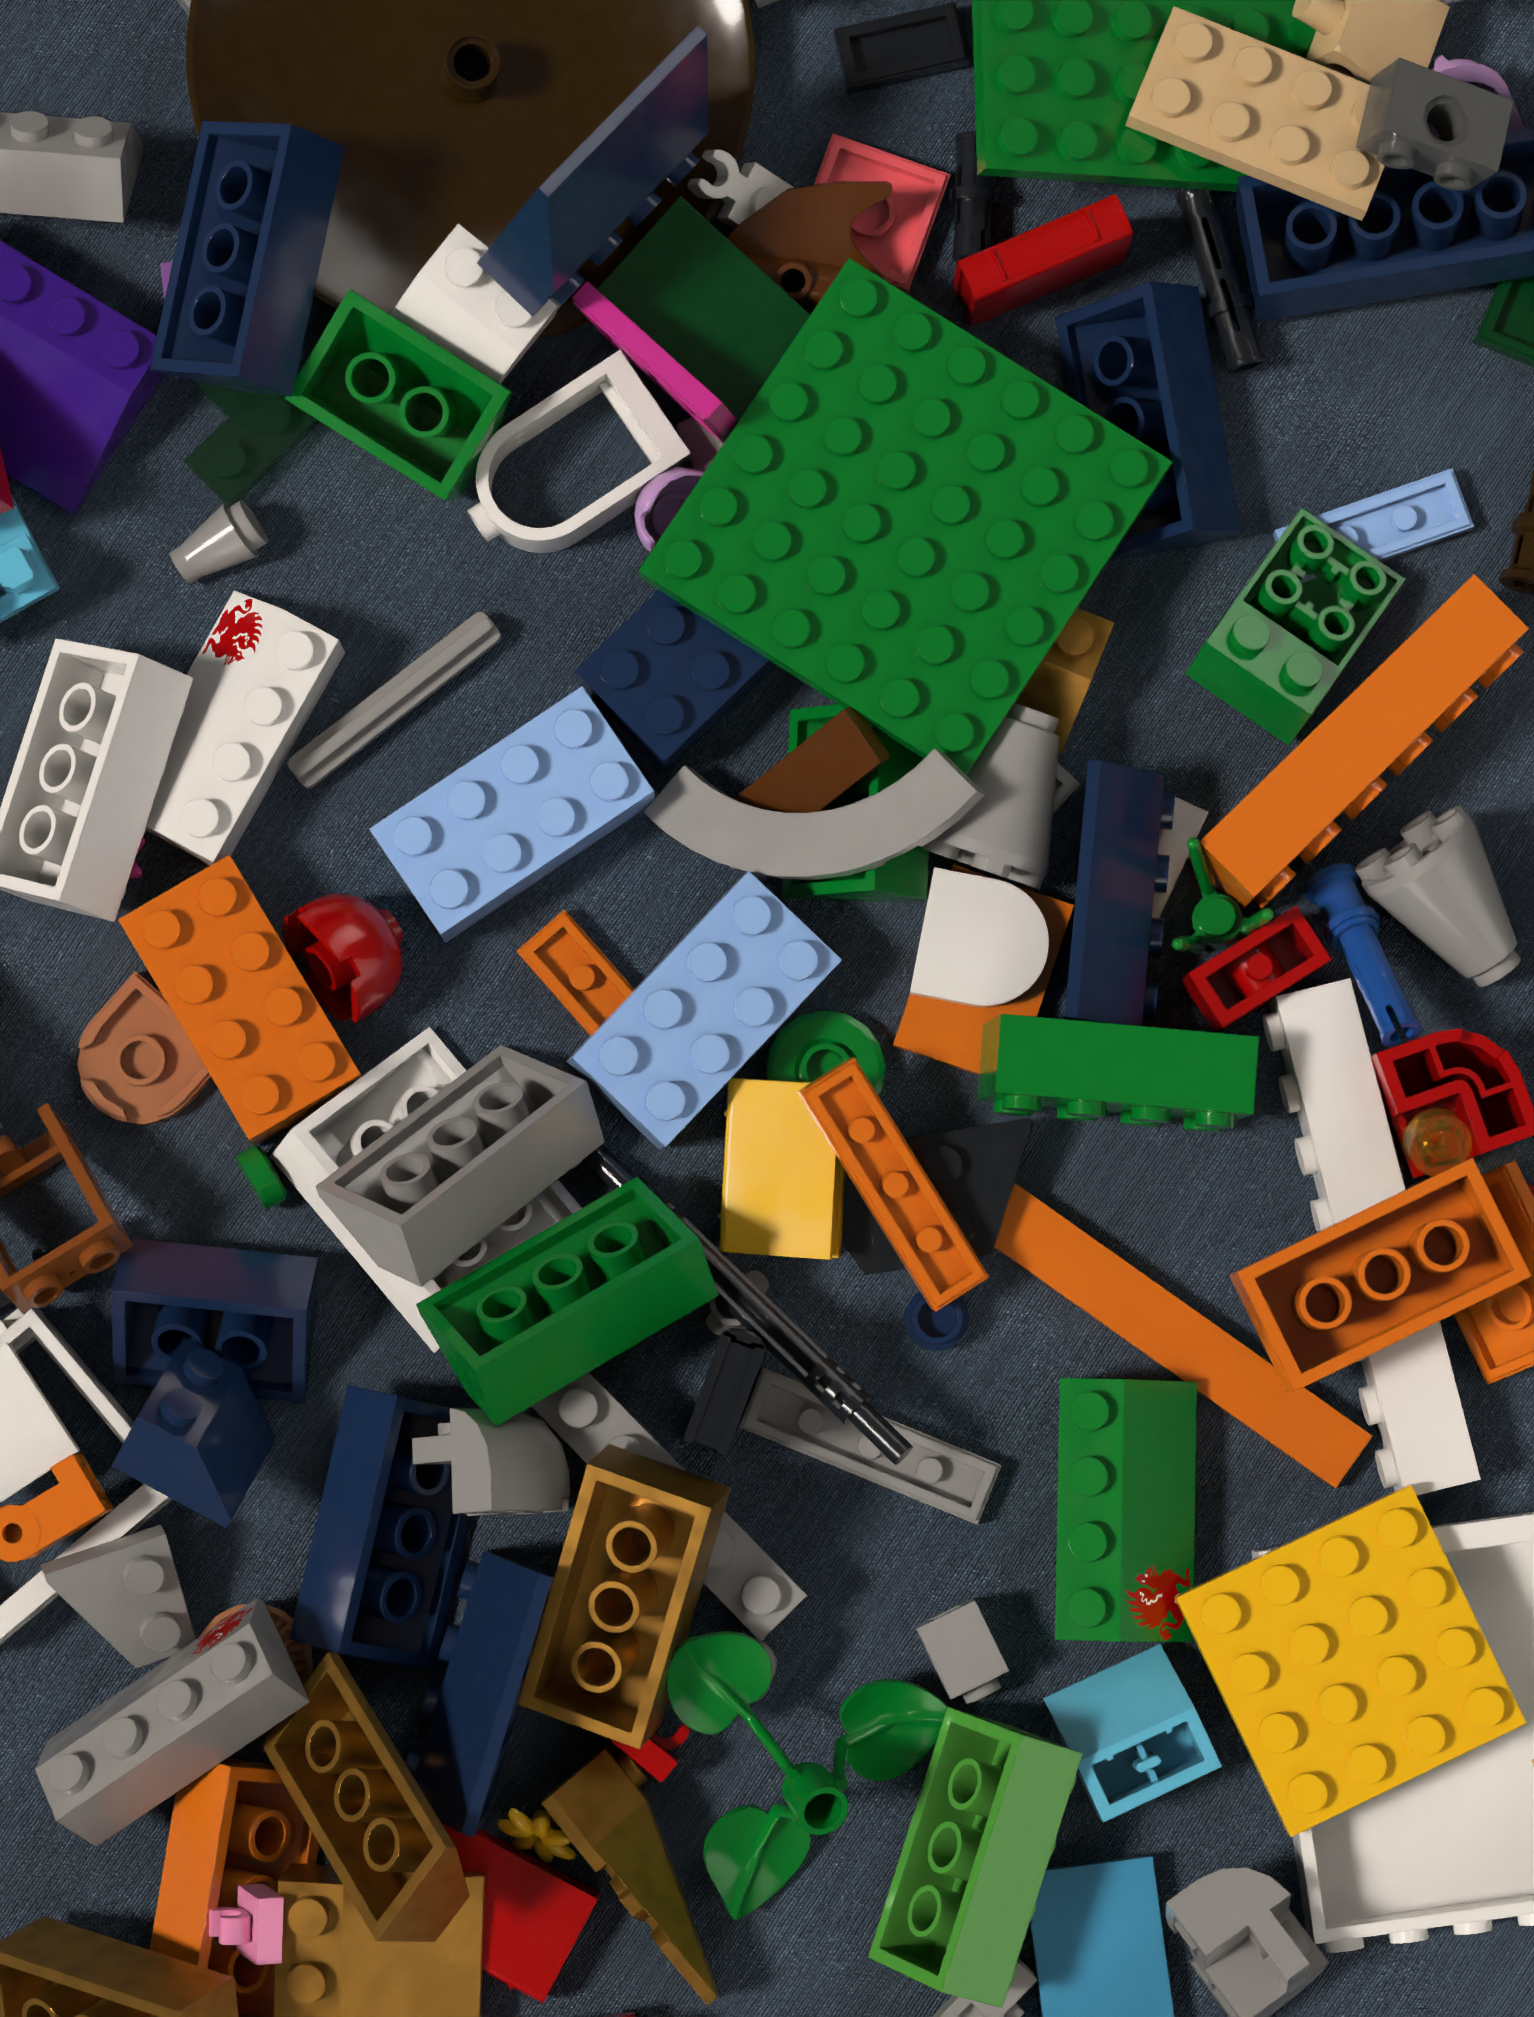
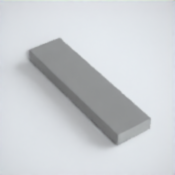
M764 1367L739 1426L744 1430L978 1525L1001 1468V1465L883 1417L913 1446L911 1452L899 1464L894 1465L851 1422L844 1425L802 1383Z

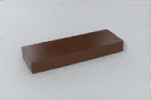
M847 707L734 799L756 808L783 813L824 811L890 759L891 755L865 718L852 707Z

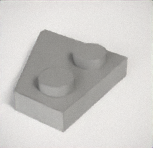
M161 1524L40 1564L47 1584L135 1668L171 1657L196 1640L168 1540Z

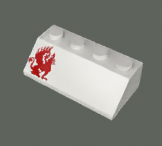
M233 591L186 674L192 677L193 681L167 758L165 771L160 780L146 823V831L208 865L216 863L229 854L231 856L345 654L339 639L282 608Z

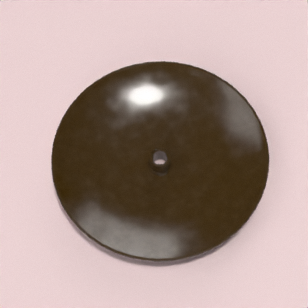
M191 0L186 37V66L191 111L198 138L203 121L278 123L296 125L345 146L313 296L337 310L347 291L353 289L391 313L417 274L457 224H460L489 248L546 179L699 26L707 34L708 134L692 151L700 159V162L675 188L665 179L654 191L663 200L638 227H635L627 219L616 230L624 241L599 267L589 259L577 271L585 281L557 309L555 317L536 339L538 340L570 331L590 322L574 305L573 302L575 300L572 297L587 281L597 289L680 196L706 220H711L722 199L699 198L690 191L687 185L690 179L698 178L708 181L711 185L715 183L717 170L712 163L702 158L705 150H723L729 153L738 165L752 113L755 87V44L747 0ZM474 54L486 62L489 72L483 79L467 81L456 73L454 62L461 56Z

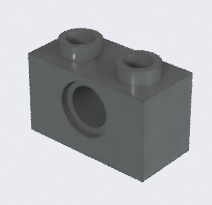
M1398 58L1371 79L1356 148L1376 155L1377 160L1387 167L1395 169L1411 168L1433 176L1434 182L1441 187L1451 190H1470L1499 170L1514 101L1403 58ZM1427 121L1435 126L1439 139L1430 132Z

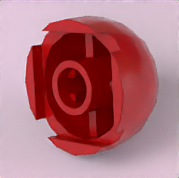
M347 893L328 894L313 900L283 918L281 930L289 955L292 958L301 952L304 961L312 972L305 973L302 976L316 1000L334 1018L343 1023L352 1018V1023H356L377 1010L393 995L402 974L403 956L399 942L403 940V932L395 917L387 909L381 908L378 910L364 899Z

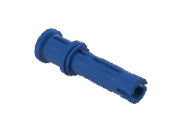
M1349 863L1329 865L1315 872L1306 880L1303 892L1306 899L1311 904H1316L1326 923L1323 935L1327 944L1335 950L1343 952L1346 962L1371 1012L1382 1043L1389 1047L1401 1045L1403 1043L1393 1022L1395 1020L1399 1021L1409 1041L1419 1034L1421 1024L1404 996L1383 947L1376 936L1379 932L1380 918L1376 910L1366 906L1357 888L1360 879L1355 871V867Z

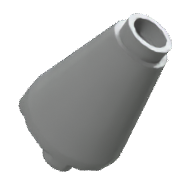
M1015 704L967 776L985 796L962 819L936 839L922 846L921 849L1040 889L1049 864L1060 738L1054 732L1059 719Z
M1462 806L1453 807L1437 818L1432 811L1417 816L1400 830V834L1404 838L1402 842L1390 851L1383 848L1372 853L1356 866L1355 871L1362 880V886L1372 899L1465 978L1472 977L1478 987H1484L1496 982L1519 964L1521 958L1514 949L1517 946V940L1476 823L1471 815L1464 811Z

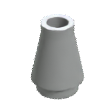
M239 500L231 506L223 503L180 546L170 552V557L185 581L192 584L201 577L258 557L257 549L267 544L268 538L258 519L244 501Z

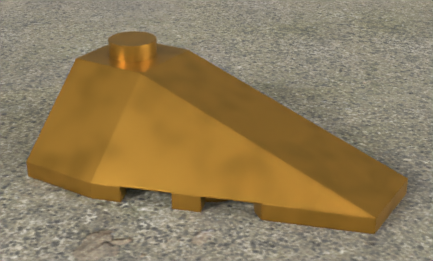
M606 1745L549 1791L541 1804L595 1872L603 1869L607 1871L612 1878L609 1883L618 1895L620 1902L633 1917L635 1916L641 1923L643 1921L648 1923L653 1930L650 1934L660 1950L708 2006L718 1998V1989L648 1796L640 1787L649 1779L637 1762L625 1752L621 1751L618 1755H615Z

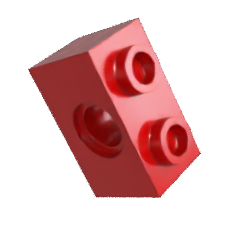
M1296 905L1189 972L1181 982L1213 1033H1220L1265 1005L1274 997L1281 995L1316 973L1332 959Z

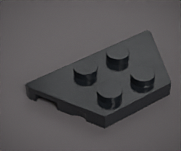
M1031 1117L905 1138L977 1257L994 1253L1025 1146L1032 1130ZM845 1171L842 1226L843 1245L865 1275L906 1269Z

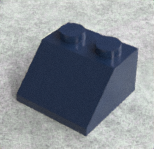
M184 1337L137 1416L112 1467L227 1528L273 1445L275 1437L242 1368Z

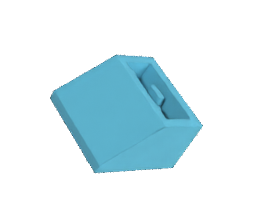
M1160 1643L1043 1697L1065 1747L1083 1753L1077 1773L1097 1817L1102 1822H1106L1222 1767L1197 1711Z

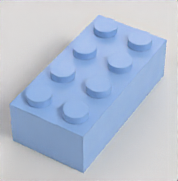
M581 686L369 828V830L446 943L646 809L655 799V794L583 686Z
M748 871L737 880L566 1062L658 1149L667 1147L842 959Z

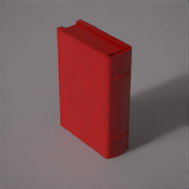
M1113 194L957 261L952 289L955 296H960L967 312L966 321L971 328L1123 263L1133 231L1117 195Z
M442 1824L457 1849L463 1872L486 1873L483 1972L507 1984L509 1990L514 1988L543 2004L601 1892L529 1853L516 1849L512 1844L482 1828L479 1829L474 1837H471Z

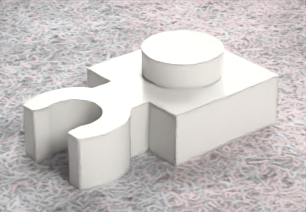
M705 150L702 158L712 163L717 170V179L713 185L702 178L690 179L687 185L690 191L699 198L722 199L725 203L717 219L733 229L779 194L789 188H794L756 162L744 163L739 173L735 159L723 150Z

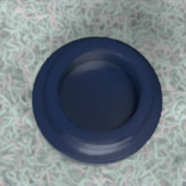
M919 1291L912 1297L906 1307L904 1322L908 1335L917 1345L931 1351H942L953 1347L963 1338L968 1327L969 1315L967 1307L960 1296L935 1312L931 1310Z

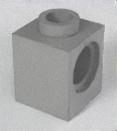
M973 1598L914 1626L950 1699L962 1694L966 1704H969L1001 1688L997 1677L1009 1672V1669Z

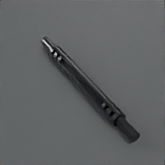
M603 1145L599 1146L582 1160L612 1190L635 1178ZM644 1176L640 1177L639 1179L700 1239L719 1295L715 1299L748 1331L758 1335L762 1339L761 1342L765 1344L766 1349L844 1425L851 1422L894 1465L899 1464L911 1452L913 1446L869 1404L872 1397L720 1252Z

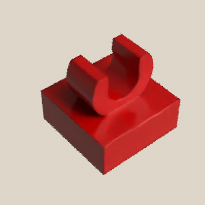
M683 1723L675 1734L668 1737L661 1736L655 1731L640 1750L613 1739L611 1742L662 1783L679 1761V1758L670 1750L679 1747L686 1741L690 1728Z

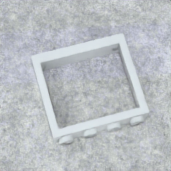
M17 1308L7 1318L0 1320V1346L9 1342L18 1355L32 1342L37 1340L120 1441L124 1443L134 1421L41 1310L31 1308L23 1314ZM143 1484L56 1559L133 1534L173 1499ZM42 1570L0 1605V1645L59 1596L47 1584Z

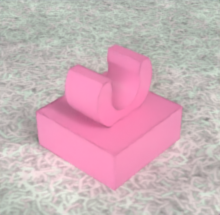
M263 1883L238 1885L237 1908L219 1907L209 1909V1936L219 1937L221 1945H236V1951L255 1965L282 1963L284 1897Z

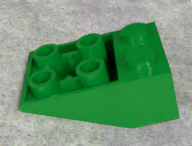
M1301 508L1209 636L1185 675L1289 746L1406 579ZM1313 574L1318 577L1301 584V580L1305 575Z

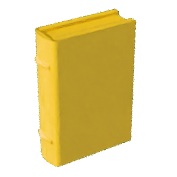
M731 1078L728 1081L727 1110L723 1112L726 1116L722 1202L721 1213L718 1214V1217L721 1219L720 1252L827 1260L841 1258L845 1169L797 1091L811 1082Z

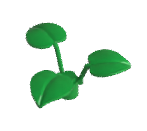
M721 1631L689 1637L683 1643L676 1646L668 1670L666 1691L671 1707L678 1718L687 1727L696 1732L712 1735L725 1730L737 1714H739L786 1775L782 1785V1795L787 1805L777 1802L771 1806L768 1813L763 1808L752 1804L736 1807L718 1819L706 1837L703 1857L707 1872L719 1891L730 1916L734 1920L744 1917L765 1903L796 1873L809 1851L810 1834L824 1835L831 1833L845 1821L849 1808L847 1798L842 1790L849 1786V1781L845 1777V1758L853 1771L861 1777L872 1781H885L904 1774L927 1755L937 1741L948 1707L939 1697L917 1684L899 1679L875 1680L855 1690L845 1699L840 1707V1722L847 1734L838 1737L834 1742L833 1771L830 1773L826 1767L818 1763L802 1762L794 1765L756 1714L749 1708V1704L757 1701L766 1693L772 1678V1663L768 1653L758 1641L744 1633Z

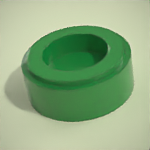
M252 1145L235 1155V1159L244 1177L265 1211L286 1200V1190L260 1146Z

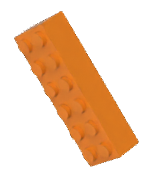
M1473 574L1200 841L1214 886L1223 895L1229 896L1236 901L1241 911L1252 901L1262 909L1296 875L1288 866L1294 859L1299 857L1307 865L1342 831L1334 822L1338 816L1344 813L1351 821L1358 816L1388 786L1380 777L1381 774L1387 769L1396 777L1403 772L1434 741L1425 731L1434 725L1442 733L1479 697L1471 689L1477 681L1487 689L1524 653L1516 642L1529 628Z

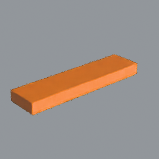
M850 1057L797 1091L931 1310L938 1311L990 1277L855 1058Z

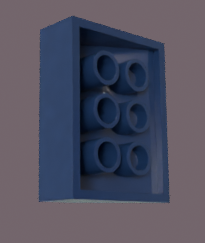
M699 26L546 179L477 262L532 317L549 300L560 308L585 281L577 272L589 259L599 267L624 241L616 230L627 219L635 227H638L663 200L654 191L665 179L675 188L700 162V159L692 151L708 134L707 34Z
M487 1550L483 1551L480 1563L468 1560L457 1597L468 1600L461 1625L451 1622L448 1624L438 1656V1660L449 1663L442 1688L430 1685L419 1719L420 1723L430 1725L423 1750L411 1747L406 1761L407 1768L440 1822L461 1834L471 1837L477 1834L486 1820L520 1707L518 1705L556 1574V1571Z

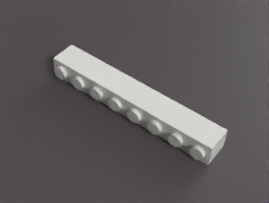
M1351 978L1276 996L1269 1002L1271 1013L1263 1015V1026L1270 1050L1272 1052L1281 1050L1287 1075L1278 1078L1284 1107L1288 1114L1297 1112L1303 1137L1295 1138L1294 1140L1299 1166L1304 1176L1313 1174L1319 1199L1310 1202L1317 1232L1405 1190ZM1440 1321L1359 1360L1362 1363L1367 1382L1366 1387L1359 1388L1360 1403L1367 1424L1369 1426L1377 1424L1384 1449L1375 1451V1459L1379 1476L1385 1489L1394 1487L1396 1491L1406 1485H1412L1416 1495H1421L1481 1480Z

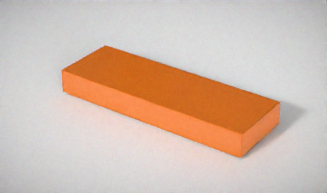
M565 909L517 950V954L589 1036L634 990Z

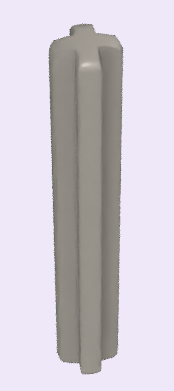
M482 611L476 612L290 757L287 764L291 772L307 789L316 786L498 644L502 637L496 625Z

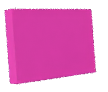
M587 281L572 297L575 300L573 302L574 305L617 350H621L628 360L720 443L724 444L739 422L713 393Z

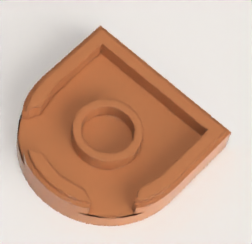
M136 971L92 1018L79 1041L77 1066L84 1093L101 1112L119 1122L122 1121V1123L153 1125L169 1120L183 1111L212 1080L163 995Z

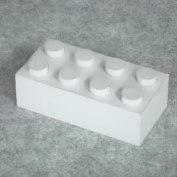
M55 639L0 807V890L31 902L115 922L121 901L126 892V885L141 839L146 830V823L157 789L165 771L167 758L178 724L185 709V703L193 681L192 677L137 653Z

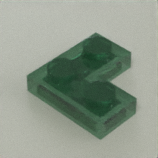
M189 380L227 419L184 460V463L223 503L231 506L246 496L320 424V421L284 399L286 396L247 393Z

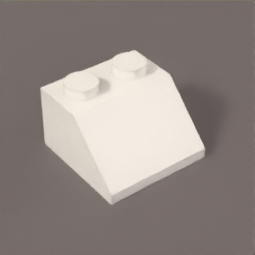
M457 224L417 274L390 314L501 384L555 317L558 307L549 300L532 317L477 264L479 259L488 250V247L460 224Z

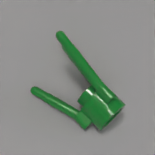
M1195 837L1188 840L1189 855L1203 899L1195 906L1192 914V924L1195 933L1192 936L1175 938L1172 941V947L1180 951L1190 950L1195 954L1200 953L1205 947L1216 951L1226 950L1236 944L1242 938V935L1248 936L1273 919L1274 912L1272 909L1266 908L1249 918L1243 917L1236 901L1229 896L1216 893L1200 841Z

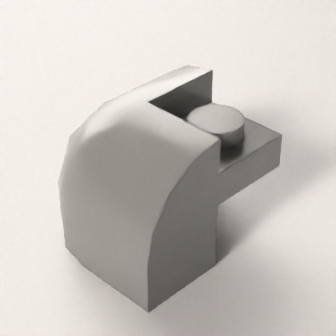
M450 1408V1423L438 1424V1436L412 1438L413 1464H451L453 1514H467V1516H510L569 1511L570 1478L563 1446L545 1422L540 1419L520 1413L495 1426L480 1408Z
M1249 1868L1219 1869L1199 1878L1166 1902L1168 1926L1175 1934L1179 1932L1188 1944L1193 1959L1189 1962L1229 2017H1269L1307 1987L1325 1969L1329 1962L1290 1911L1291 1894L1273 1877Z

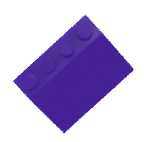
M0 241V447L6 474L70 515L75 516L165 375L150 370L157 336Z

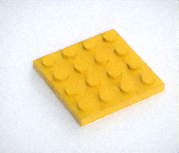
M1406 1485L1174 1597L1282 1824L1290 1837L1526 1724V1720L1412 1485Z

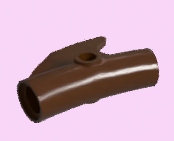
M835 181L789 188L743 220L726 238L811 315L848 258L892 284L894 278L885 276L874 267L855 245L851 226L853 220L859 214L889 197L893 187L888 181ZM788 269L801 271L805 277V282L802 284L790 283L785 276V271Z

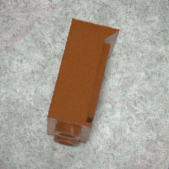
M48 1102L37 1109L48 1129L47 1133L22 1148H19L9 1136H0V1197L64 1159L99 1222L21 1270L17 1269L0 1237V1289L23 1314L31 1308L43 1307L54 1302L62 1295L64 1288L87 1274L98 1273L108 1269L119 1259L121 1253L134 1246L75 1142L71 1129Z

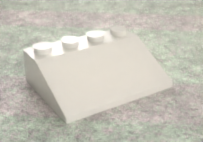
M428 1027L294 1126L271 1154L270 1158L427 1346L435 1353L440 1347L421 1317L416 1306L417 1303L577 1212L582 1207L562 1183L556 1180L537 1195L531 1203L523 1206L494 1229L488 1237L475 1244L446 1267L440 1275L431 1279L422 1287L378 1267L319 1197L316 1185L466 1072V1069L445 1044Z

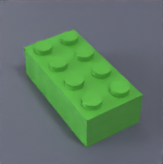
M947 1707L868 1958L939 1992L1003 2008L1009 1986L1015 1977L1017 1960L1029 1922L1036 1910V1900L1049 1859L1055 1850L1057 1833L1069 1795L1076 1783V1773L1083 1753L1008 1724Z

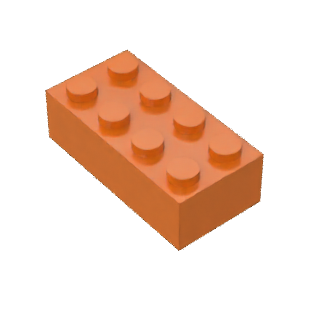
M230 854L118 919L252 1145L257 1146L313 1113L362 1077Z
M1470 1158L1254 1262L1229 1276L1286 1392H1293L1531 1277V1274L1474 1159Z

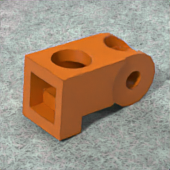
M82 1453L72 1454L50 1467L59 1482L57 1485L25 1504H10L0 1508L1 1560L18 1562L33 1558L115 1509Z

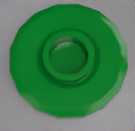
M821 1010L800 1015L781 1029L769 1050L766 1075L768 1080L813 1082L850 1057H853L857 1060L879 1096L883 1087L885 1063L881 1046L866 1025L846 1013Z

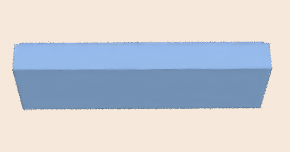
M1453 468L1315 516L1380 562L1471 531L1474 527ZM1288 526L1276 529L1273 532L1276 543ZM1314 574L1305 575L1301 580V584L1318 577Z

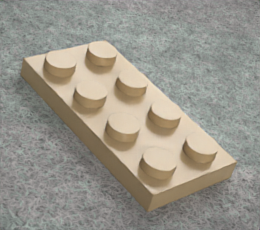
M1173 7L1125 126L1360 221L1363 220L1385 166L1377 160L1376 155L1356 148L1370 88L1369 84L1178 7Z

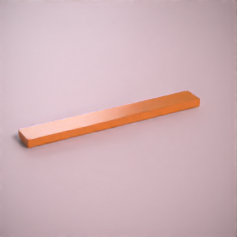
M1015 1183L995 1249L1180 1380L1198 1382V1392L1328 1485L1337 1488L1372 1438L1371 1434L1304 1387L1297 1391L1286 1392L1272 1364Z

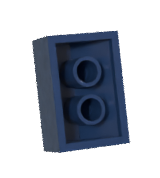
M130 1238L134 1246L121 1253L112 1287L113 1384L154 1388L182 1339L186 1337L240 1366L257 1399L305 1403L317 1305L318 1257Z

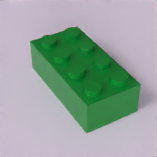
M1000 1014L983 1024L977 1101L994 1102L993 1113L1000 1115L1032 1116V1112H1041L1042 1107L1057 1108V1119L1095 1122V1118L1106 1117V1112L1121 1113V1125L1158 1127L1159 1123H1170V1118L1184 1119L1183 1130L1221 1133L1222 1129H1233L1235 1120L1254 1114L1259 1036Z

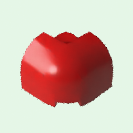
M1462 1028L1438 1031L1371 1056L1386 1117L1410 1180L1534 1136V1107L1522 1074L1508 1050H1503L1484 1035L1465 1031Z

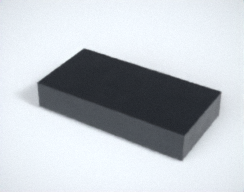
M956 2L835 28L833 32L847 95L969 67L970 61Z

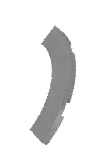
M934 748L914 769L897 782L875 795L832 810L810 813H783L756 808L728 796L710 784L694 768L684 765L643 813L665 833L689 849L715 862L746 872L750 871L756 875L781 879L818 880L848 876L885 865L886 861L902 855L916 846H924L962 819L985 794L944 752Z

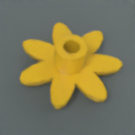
M510 1808L508 1813L510 1820L499 1819L497 1822V1826L501 1831L515 1837L512 1845L516 1849L526 1851L534 1846L537 1857L545 1863L551 1862L554 1855L566 1860H572L576 1856V1853L567 1846L571 1841L563 1831L555 1830L557 1823L547 1811L536 1810L532 1819H530L519 1810Z

